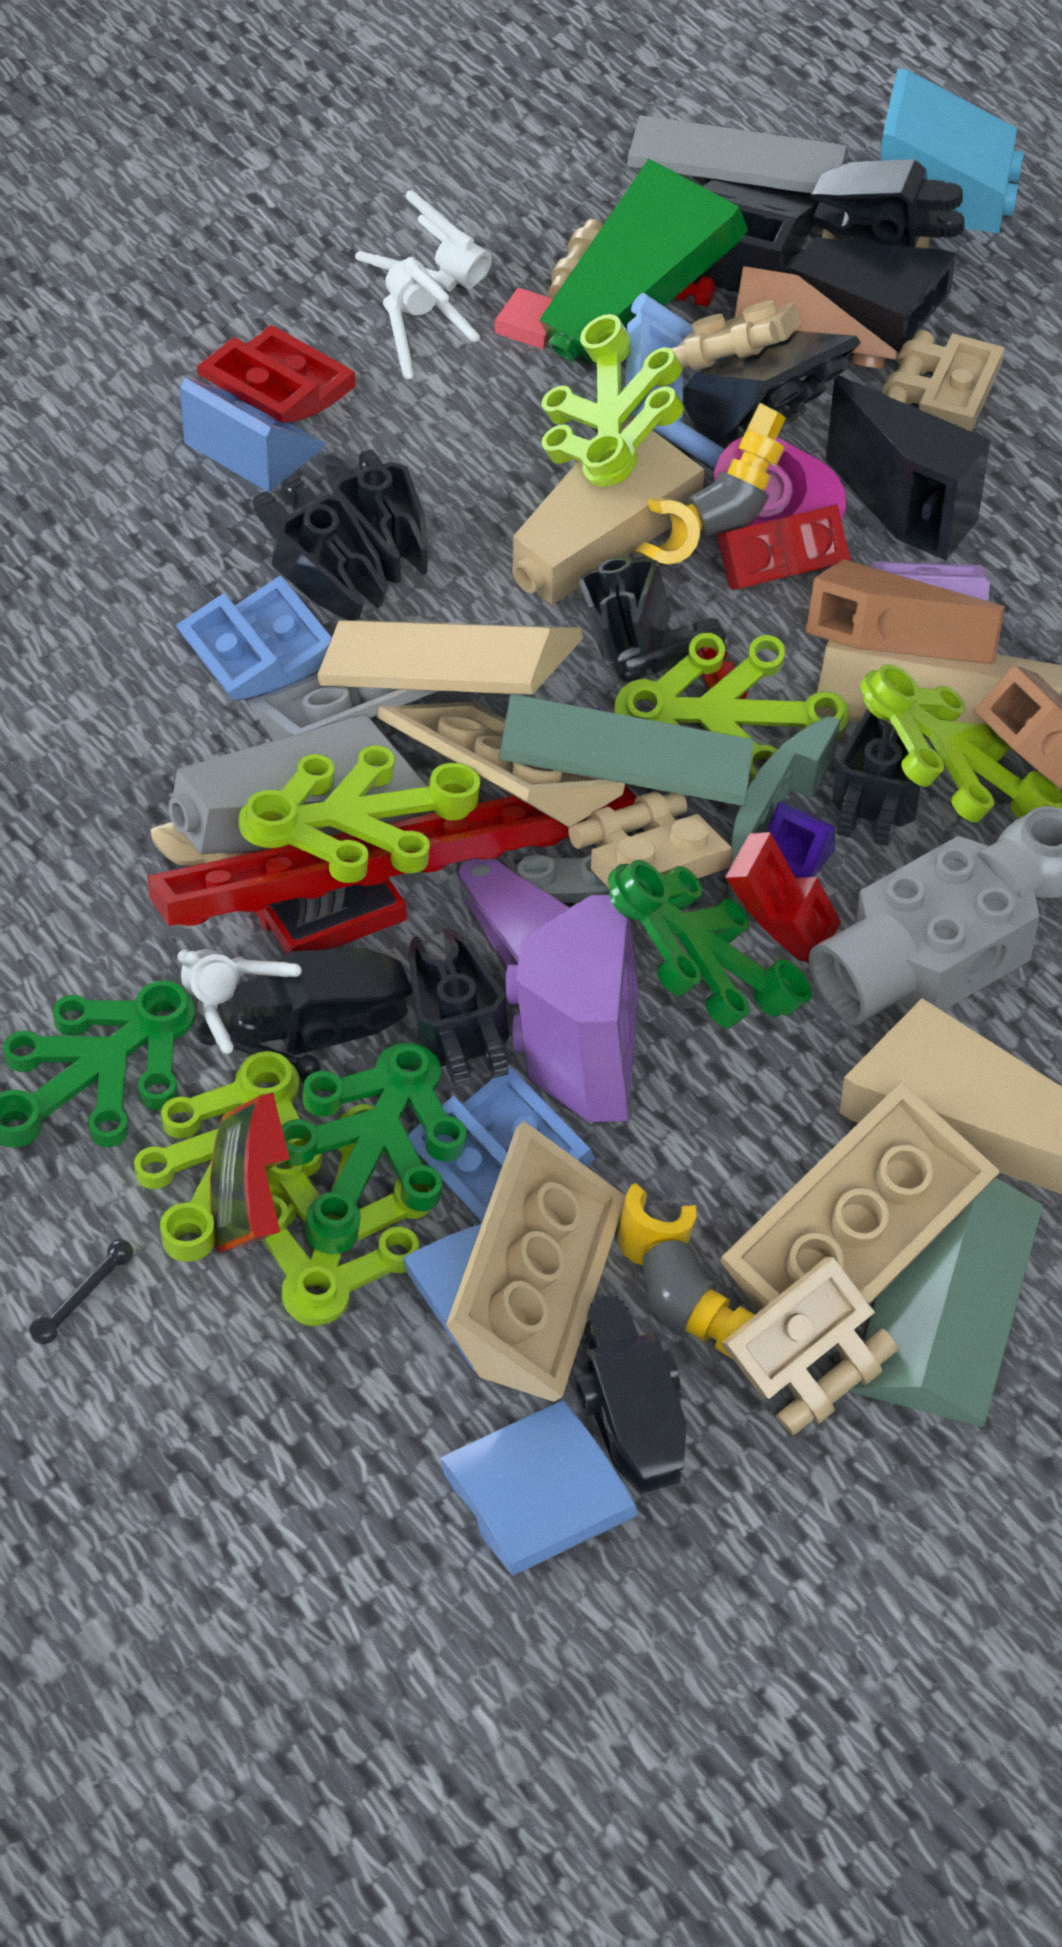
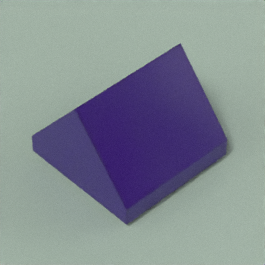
M782 801L777 803L766 833L771 832L796 878L815 877L835 851V827Z

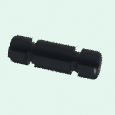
M708 618L692 624L694 630L690 631L689 627L684 626L666 632L661 647L649 653L641 654L639 648H633V645L630 644V649L622 652L618 660L613 661L614 667L620 678L625 682L647 676L646 670L651 669L653 673L672 668L689 654L690 642L698 634L713 633L720 637L725 645L726 635L724 629L716 618Z

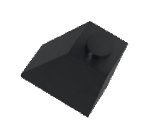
M816 237L801 255L795 254L790 259L784 273L801 277L900 353L904 343L913 338L914 334L919 331L950 294L956 254L941 249Z

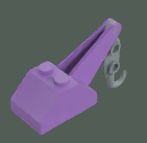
M592 854L585 858H550L545 855H532L522 859L513 869L507 868L496 859L482 860L474 858L466 861L459 869L462 898L507 970V1000L509 1004H519L520 1014H515L513 1018L515 1053H525L529 1080L588 1122L628 1121L639 997L632 919L624 917L616 910L610 900V889L591 870ZM563 903H577V904L574 905V906H572V907L570 908V907L566 906V905L563 904Z

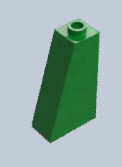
M648 158L539 320L550 339L547 343L548 346L568 361L575 362L579 356L592 364H596L581 344L580 337L584 328L595 318L611 314L617 316L627 330V324L637 316L631 311L632 304L642 293H645L663 306L667 305L743 239L748 229L739 206Z

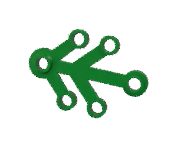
M635 860L631 864H620L610 872L608 876L609 896L613 906L624 917L632 920L636 919L642 923L664 958V961L657 966V975L663 986L672 994L683 996L701 981L702 975L713 992L706 998V1009L710 1017L719 1026L730 1029L744 1019L750 1011L746 998L734 987L722 966L753 987V996L756 1003L771 1017L789 1016L811 999L812 990L806 976L792 962L779 959L768 969H765L728 944L749 928L748 917L736 902L731 899H724L715 907L685 913L681 911L685 910L702 895L701 884L689 869L677 866L668 874L661 875L649 863L643 860ZM673 933L678 936L688 954L684 953Z
M155 981L147 984L139 991L135 1000H86L78 995H68L60 998L52 1009L55 1028L60 1033L68 1036H37L30 1031H18L9 1035L3 1043V1052L7 1066L14 1071H31L37 1068L41 1062L73 1064L32 1094L21 1090H7L0 1093V1145L17 1148L33 1142L41 1132V1121L97 1079L96 1109L88 1118L90 1137L94 1143L102 1147H114L121 1144L129 1133L127 1115L123 1111L127 1057L148 1042L147 1071L138 1080L139 1099L144 1106L154 1110H161L168 1100L177 1097V1081L172 1073L174 1040L185 1035L194 1024L195 1006L192 998L181 986L171 981ZM72 1010L83 1013L76 1020L62 1018L64 1013ZM160 1011H169L172 1013L166 1016L154 1015ZM91 1025L123 1026L111 1036H75L86 1032ZM22 1046L34 1049L27 1056L21 1057L12 1054L15 1049ZM154 1084H164L169 1087L162 1094H151L147 1091ZM13 1120H21L25 1122L24 1124L16 1127L5 1126L7 1123ZM104 1121H115L120 1124L117 1129L108 1132L97 1128Z
M400 1043L385 1049L380 1054L376 1068L339 1078L332 1072L317 1071L306 1078L303 1088V1105L308 1112L316 1116L333 1115L340 1109L341 1104L381 1094L374 1109L315 1127L311 1123L300 1119L290 1120L282 1125L290 1158L285 1162L290 1165H304L312 1161L315 1155L356 1143L332 1191L321 1195L308 1207L305 1235L309 1244L316 1250L326 1254H340L348 1251L355 1245L359 1236L361 1220L360 1211L356 1205L383 1151L401 1183V1199L408 1208L415 1211H428L439 1203L443 1183L442 1177L434 1168L422 1164L400 1122L406 1106H411L426 1131L425 1148L432 1158L448 1162L456 1160L464 1152L467 1135L466 1127L459 1119L446 1115L434 1092L440 1082L441 1066L437 1057L429 1049L418 1044ZM402 1069H410V1070H414V1071L408 1072V1071H404V1070H402ZM318 1090L329 1091L333 1095L329 1097H319L315 1095L313 1092ZM439 1135H449L455 1141L446 1143L438 1140L436 1137ZM297 1138L306 1141L307 1144L304 1146H293L287 1141ZM424 1184L430 1187L431 1191L418 1192L411 1186ZM335 1215L341 1217L342 1219L331 1220L326 1218L325 1216Z

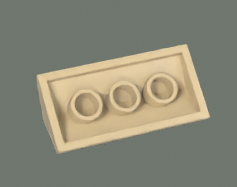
M378 620L338 621L317 675L319 684L322 686L533 695L583 639L581 627Z
M828 640L817 692H832L843 698L849 708L848 721L859 723L868 709L863 700L864 695L860 687L861 680L869 671L879 670L884 664H891L908 673L918 687L936 689L938 686H946L954 690L962 698L966 707L965 711L956 720L957 722L984 724L985 721L974 709L1013 665L1038 673L1059 695L1062 693V665L996 654L995 662L989 664L858 649ZM818 707L815 710L817 716H836L835 711L828 707Z
M474 701L379 706L378 719L453 763H460L471 767L480 778L569 828L591 815V812L599 810L623 795L624 783L499 760L505 718Z
M901 1081L721 1257L720 1262L758 1311L762 1310L826 1257H834L870 1305L999 1175L1000 1170Z
M525 1121L515 1129L446 1326L480 1378L555 1402L563 1397L588 1319L587 1313L590 1303H593L626 1195Z

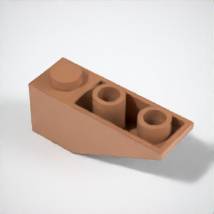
M743 266L734 318L743 316L742 311L759 302L774 300L776 307L795 302L801 319V324L795 331L854 335L858 337L861 344L852 352L851 365L883 370L885 358L897 361L899 355L897 351L798 275Z
M843 559L814 578L806 633L858 649L992 664L996 659L1005 606Z
M1013 665L975 707L974 711L1014 751L1062 790V696L1038 673Z

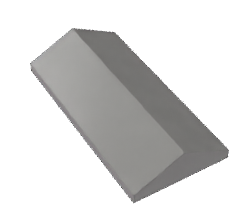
M639 115L628 155L627 166L642 168L649 158L677 174L812 193L820 175L828 170L847 164L849 153L847 145Z
M458 618V619L453 620V621H450V622H448V623H465V622H463L462 620H460V619ZM315 674L251 699L249 704L274 741L366 714L370 719L377 718L379 706L409 705L442 691L322 686L319 684L318 675Z

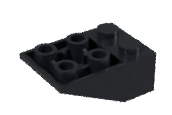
M713 179L704 185L705 189L739 206L748 231L740 242L694 281L699 282L702 276H707L714 280L716 287L739 292L743 266L784 273L790 259L795 254L800 253L815 222L814 214L820 202L812 199L811 193Z
M794 331L787 340L765 346L759 354L745 358H739L735 354L696 373L683 388L684 408L698 432L719 446L728 442L731 443L744 436L759 403L786 417L782 425L785 426L807 411L804 406L805 404L816 399L827 390L826 382L834 379L849 367L845 359L861 342L854 335Z
M838 375L834 379L825 460L896 539L946 561L979 519L991 440Z

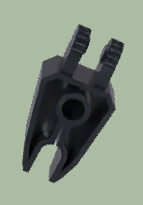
M915 159L850 162L821 174L812 192V199L820 202L814 214V221L838 238L844 240L915 247L919 237H944V239H951L962 234L965 227L962 213H959L958 210L953 211V209L956 210V207H960V204L963 203V189H961V186L951 182L945 183V181L928 180L927 169Z
M372 449L360 452L358 458L360 471L353 474L349 473L344 463L339 459L327 462L325 468L333 495L342 496L346 500L379 555L385 579L393 583L401 582L400 557L407 559L422 575L428 573V537L425 514L408 467L395 462L383 464L377 453Z
M292 475L282 481L281 489L285 500L293 508V513L289 514L282 504L277 502L276 497H273L268 491H263L252 499L256 516L260 519V522H263L264 527L275 539L271 565L310 600L322 608L350 621L360 619L364 601L359 593L377 609L382 606L387 585L379 555L344 497L326 493L318 498L311 488L305 485L304 480L302 481L300 476Z
M645 556L633 558L632 560L628 557H616L604 561L596 567V570L588 571L578 578L590 627L603 660H618L622 652L630 649V644L633 645V648H639L641 654L649 653L661 647L671 610L657 560L648 559Z
M868 709L865 711L837 760L832 802L840 811L836 834L850 838L852 832L857 827L859 818L875 821L873 830L875 835L874 843L888 846L895 826L902 827L916 820L920 785L910 780L902 769L901 763L909 752L896 729L894 728L891 736L892 724L879 719Z
M445 929L443 930L447 957L445 958V968L442 960H435L428 956L419 936L411 940L408 959L420 1045L429 1049L437 1057L441 1067L446 1066L453 1087L456 1089L470 1084V1069L467 1060L484 1056L486 1066L494 1078L509 1074L507 1057L503 1048L509 1038L506 998L471 942L456 931Z
M366 948L291 951L276 962L298 964L302 969L299 976L255 978L254 981L249 979L247 982L241 981V985L236 986L233 1006L237 1007V1011H233L232 1016H230L229 1032L233 1033V1038L236 1037L238 1042L244 1041L245 1044L247 1042L254 1044L255 1041L262 1043L283 1039L287 1052L295 1056L380 1033L407 1015L408 1009L403 998L412 994V988L401 961Z
M602 1294L601 1298H595L594 1303H590L587 1313L589 1320L584 1330L585 1343H588L583 1374L574 1377L580 1407L585 1416L594 1414L614 1467L639 1494L678 1484L681 1481V1470H684L686 1421L676 1393L680 1390V1378L675 1360L669 1350L663 1352L660 1340L654 1333L638 1335L631 1314H628L629 1307L624 1305L625 1301L619 1300V1296L612 1297L611 1294L609 1296Z

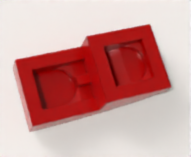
M838 504L716 534L728 585L731 590L832 566L843 559L851 561Z
M771 832L749 833L725 878L745 908L761 927L791 955L800 961L809 963L811 949L834 936L841 924V920L817 877L795 878Z

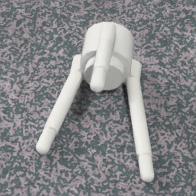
M409 190L406 193L407 200L423 214L418 217V222L442 241L435 255V263L440 266V271L426 268L427 272L438 285L449 292L457 284L470 290L487 275L492 262L491 253L473 243L474 239L457 229L416 192ZM362 251L355 254L357 260L386 270H390L395 264L400 262Z
M409 257L398 262L389 270L385 285L390 295L383 300V306L390 315L399 363L405 379H412L414 373L402 317L403 312L412 315H423L434 306H437L468 339L473 342L480 339L479 334L472 328L469 322L448 301V294L431 278L422 263L415 260L414 257Z
M202 949L195 952L181 950L178 953V960L183 964L181 970L182 984L188 993L199 999L197 1010L205 1017L217 1044L225 1054L233 1051V1044L217 1011L218 1004L226 1002L234 995V990L239 985L240 976L252 974L297 977L302 972L298 964L247 960L243 957H236L230 960L225 955L210 949Z

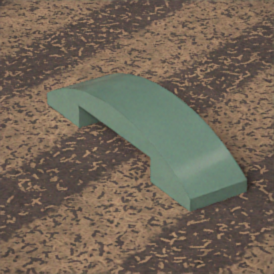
M827 716L798 732L784 743L758 771L747 789L744 806L740 805L735 819L731 841L730 868L749 833H766L777 803L784 801L789 790L813 797L835 757L840 724L839 719ZM727 881V899L736 902L748 917L749 911Z

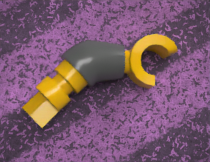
M759 403L738 447L743 452L741 459H733L727 473L720 472L713 484L688 497L687 506L681 502L661 497L648 498L647 503L650 511L667 514L670 517L672 531L669 539L661 546L643 542L635 550V553L640 557L645 556V558L657 560L659 563L667 565L680 563L695 550L700 536L704 538L747 527L759 515L770 496L765 492L771 476L766 471L769 465L777 466L785 449L783 445L775 440L786 417Z
M637 1183L632 1184L625 1196L616 1230L617 1245L624 1256L633 1263L643 1266L649 1309L664 1326L683 1339L688 1334L693 1335L704 1343L713 1338L716 1340L715 1349L731 1358L721 1345V1342L755 1314L741 1306L735 1311L729 1309L730 1300L716 1292L717 1284L704 1275L688 1245L697 1217L696 1205L682 1206L678 1220L663 1222L650 1217L644 1212L647 1193Z

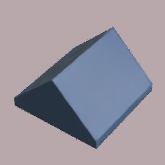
M184 378L180 386L184 443L269 493L326 445V442L291 422L282 423L222 388L189 378Z

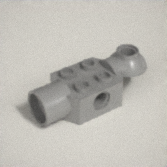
M1042 806L1033 809L1026 816L1016 819L1003 830L997 842L991 846L957 836L860 890L856 923L814 946L810 951V971L820 996L850 1025H859L896 1003L913 1008L921 998L944 1011L1030 961L1039 921L1036 897H1062V809L1054 806Z

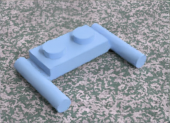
M645 293L640 294L633 302L631 311L637 316L627 324V332L631 340L629 344L630 353L626 358V386L643 368V363L651 352L663 347H677L692 331V324ZM727 357L719 358L714 364L726 359ZM682 370L679 378L667 386L675 390L683 403ZM654 386L630 416L635 418L645 408L644 403L648 395L660 387ZM683 413L674 423L667 426L656 425L653 428V431L714 469L719 456L725 450L681 421Z

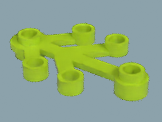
M611 314L602 315L592 320L584 328L580 337L581 344L588 355L597 363V403L574 395L568 386L563 385L548 391L541 402L543 410L554 424H564L574 420L598 430L597 436L587 440L576 436L568 425H557L547 431L541 441L543 449L552 462L562 464L573 459L583 463L585 477L592 485L598 487L616 485L626 480L637 464L638 452L636 448L656 425H670L678 420L684 411V405L675 390L667 386L679 378L683 367L673 350L667 347L651 352L646 357L643 368L621 392V362L630 353L629 344L631 338L620 319ZM654 386L660 387L648 395L644 403L645 408L622 431V423Z
M701 633L695 636L690 642L689 654L658 681L648 679L632 681L619 691L615 701L616 714L679 725L677 722L700 723L707 731L748 739L752 738L738 725L800 727L802 731L822 719L815 713L818 707H828L836 713V716L833 718L840 720L838 741L844 736L849 720V708L844 699L835 693L827 691L814 693L805 702L738 699L764 676L775 675L781 670L784 663L785 648L778 638L771 635H762L754 639L749 647L748 657L701 698L678 696L702 673H714L723 665L725 645L722 639L713 633ZM709 647L715 650L717 656L710 660H704L696 652L700 648ZM767 649L774 652L777 658L771 662H763L757 658L756 653ZM639 700H649L656 707L650 712H641L635 708L634 704ZM754 741L749 772L750 780L753 781L758 773L753 763L759 759L768 760L777 751L776 748L770 745H758Z
M884 664L879 670L869 671L861 680L860 687L864 695L863 700L866 707L879 719L891 721L909 752L901 763L904 773L914 783L928 787L944 771L946 766L959 788L951 797V803L956 812L964 819L977 823L994 806V799L991 793L981 785L974 771L1013 798L1010 806L1017 818L1026 816L1033 809L1042 806H1054L1062 809V790L1042 773L1031 771L1021 780L998 763L1011 747L986 722L984 724L956 721L965 711L966 707L962 698L951 688L946 686H938L936 689L918 687L908 673L891 664ZM923 734L929 737L937 752L929 747Z
M371 745L359 752L357 764L325 802L303 805L310 795H324L331 791L334 785L335 765L333 761L321 754H309L299 760L297 772L281 791L263 790L253 794L248 799L239 814V830L242 836L254 845L265 848H279L290 844L328 861L331 876L344 883L358 882L366 876L369 855L367 848L357 841H339L315 828L332 826L391 852L390 861L397 870L404 873H418L428 865L430 851L428 838L422 833L403 831L378 819L434 810L437 815L444 819L461 820L467 817L478 804L480 778L477 772L467 765L446 763L433 770L429 786L366 795L371 787L387 785L394 777L395 756L393 752L384 746ZM404 851H413V852H416V853H408V852H404Z
M270 1051L255 1053L243 1062L236 1074L234 1083L191 1098L175 1097L168 1100L161 1110L162 1127L171 1137L179 1139L188 1138L197 1133L201 1127L202 1120L230 1112L260 1095L272 1092L274 1093L281 1126L287 1121L300 1119L292 1104L300 1091L298 1072L281 1054ZM263 1082H273L277 1084L276 1086L270 1088L257 1087L259 1084ZM178 1112H186L193 1116L184 1123H176L170 1119L172 1115ZM219 1128L164 1148L153 1146L143 1149L136 1155L134 1160L136 1180L146 1188L159 1189L167 1186L173 1180L175 1172L211 1160ZM297 1138L288 1141L298 1146L307 1144L306 1141ZM322 1153L315 1155L312 1161L304 1164L303 1172L306 1176L313 1175L320 1169ZM212 1161L191 1201L170 1207L161 1218L162 1246L165 1252L175 1260L182 1262L200 1260L208 1255L215 1245L214 1219L210 1209ZM151 1162H160L166 1166L164 1170L154 1174L143 1170ZM283 1162L285 1169L295 1166ZM268 1181L271 1195L282 1199L288 1205V1226L296 1218L297 1211L281 1188ZM185 1233H195L200 1236L192 1241L177 1240L179 1236Z
M368 1104L356 1105L347 1110L341 1118L374 1109L375 1106ZM288 1142L289 1144H291V1145H293V1146H298V1145H296V1144H294V1143H292V1142ZM356 1143L337 1148L342 1154L333 1187ZM295 1165L288 1169L274 1166L265 1170L268 1181L281 1188L306 1224L308 1207L320 1195L303 1172L304 1165ZM397 1180L394 1193L359 1209L361 1220L357 1241L405 1218H421L428 1214L430 1210L415 1211L408 1208L401 1199V1183ZM424 1184L411 1186L418 1192L431 1191V1188ZM273 1195L272 1200L278 1218L280 1233L260 1240L264 1242L286 1274L281 1293L285 1309L296 1321L308 1326H319L338 1319L348 1306L350 1292L391 1272L405 1273L403 1257L419 1249V1240L413 1231L405 1227H391L381 1234L378 1250L338 1266L342 1253L326 1254L315 1248L310 1260L286 1229L288 1219L287 1205L282 1199ZM335 1215L325 1216L326 1218L331 1220L342 1219L341 1217ZM393 1245H400L409 1252L404 1255H395L387 1248ZM320 1286L326 1288L327 1292L315 1295L309 1293L305 1288Z

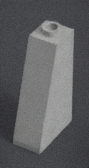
M366 714L179 768L177 769L173 796L169 800L168 808L170 819L176 830L184 833L201 855L256 851L272 848L254 845L242 836L239 830V814L241 809L246 805L248 799L259 791H281L297 772L299 760L306 755L321 754L330 758L335 765L332 790L320 796L310 795L303 805L325 802L357 764L359 752L371 745L384 746L393 752L395 756L394 777L387 785L371 787L366 795L427 787V785ZM426 812L386 817L378 820L391 823L426 815ZM332 826L315 828L329 836L345 833Z

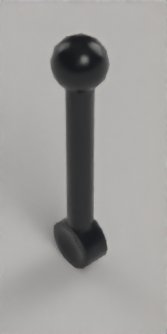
M207 1022L201 1023L197 1029L200 1042L209 1046L216 1045L217 1042ZM229 1034L233 1049L250 1055L264 1051L283 1055L295 1067L299 1077L303 1080H306L310 1074L321 1070L318 1059L312 1055L298 1058L257 1043L247 1042L245 1044L244 1041L238 1042L236 1037L233 1038V1035Z
M117 1239L111 1242L107 1249V1257L49 1317H40L31 1323L29 1329L31 1339L38 1344L44 1345L54 1341L58 1333L57 1328L117 1265H125L131 1261L134 1252L132 1245L124 1239Z

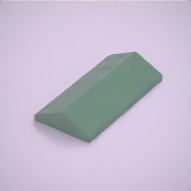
M510 694L499 760L744 806L754 740Z
M995 1178L876 1298L873 1308L875 1313L871 1315L864 1342L880 1329H884L897 1343L899 1350L880 1365L883 1371L866 1386L859 1382L850 1389V1392L985 1427L1043 1204L1002 1180Z

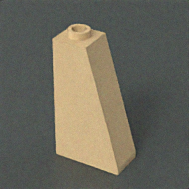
M630 415L622 423V431L634 420ZM653 430L636 448L638 461L631 474L619 484L606 487L592 485L583 473V463L577 462L513 536L512 572L516 582L525 592H536L553 605L579 588L578 578L588 571L596 570V567L606 560L628 556L643 542L648 543L671 528L672 521L667 514L650 511L647 499L661 497L681 502L687 506V498L703 489L705 469Z
M923 998L844 1077L839 1113L848 1119L859 1123L902 1081L999 1169L1000 1173L1062 1194V1086Z

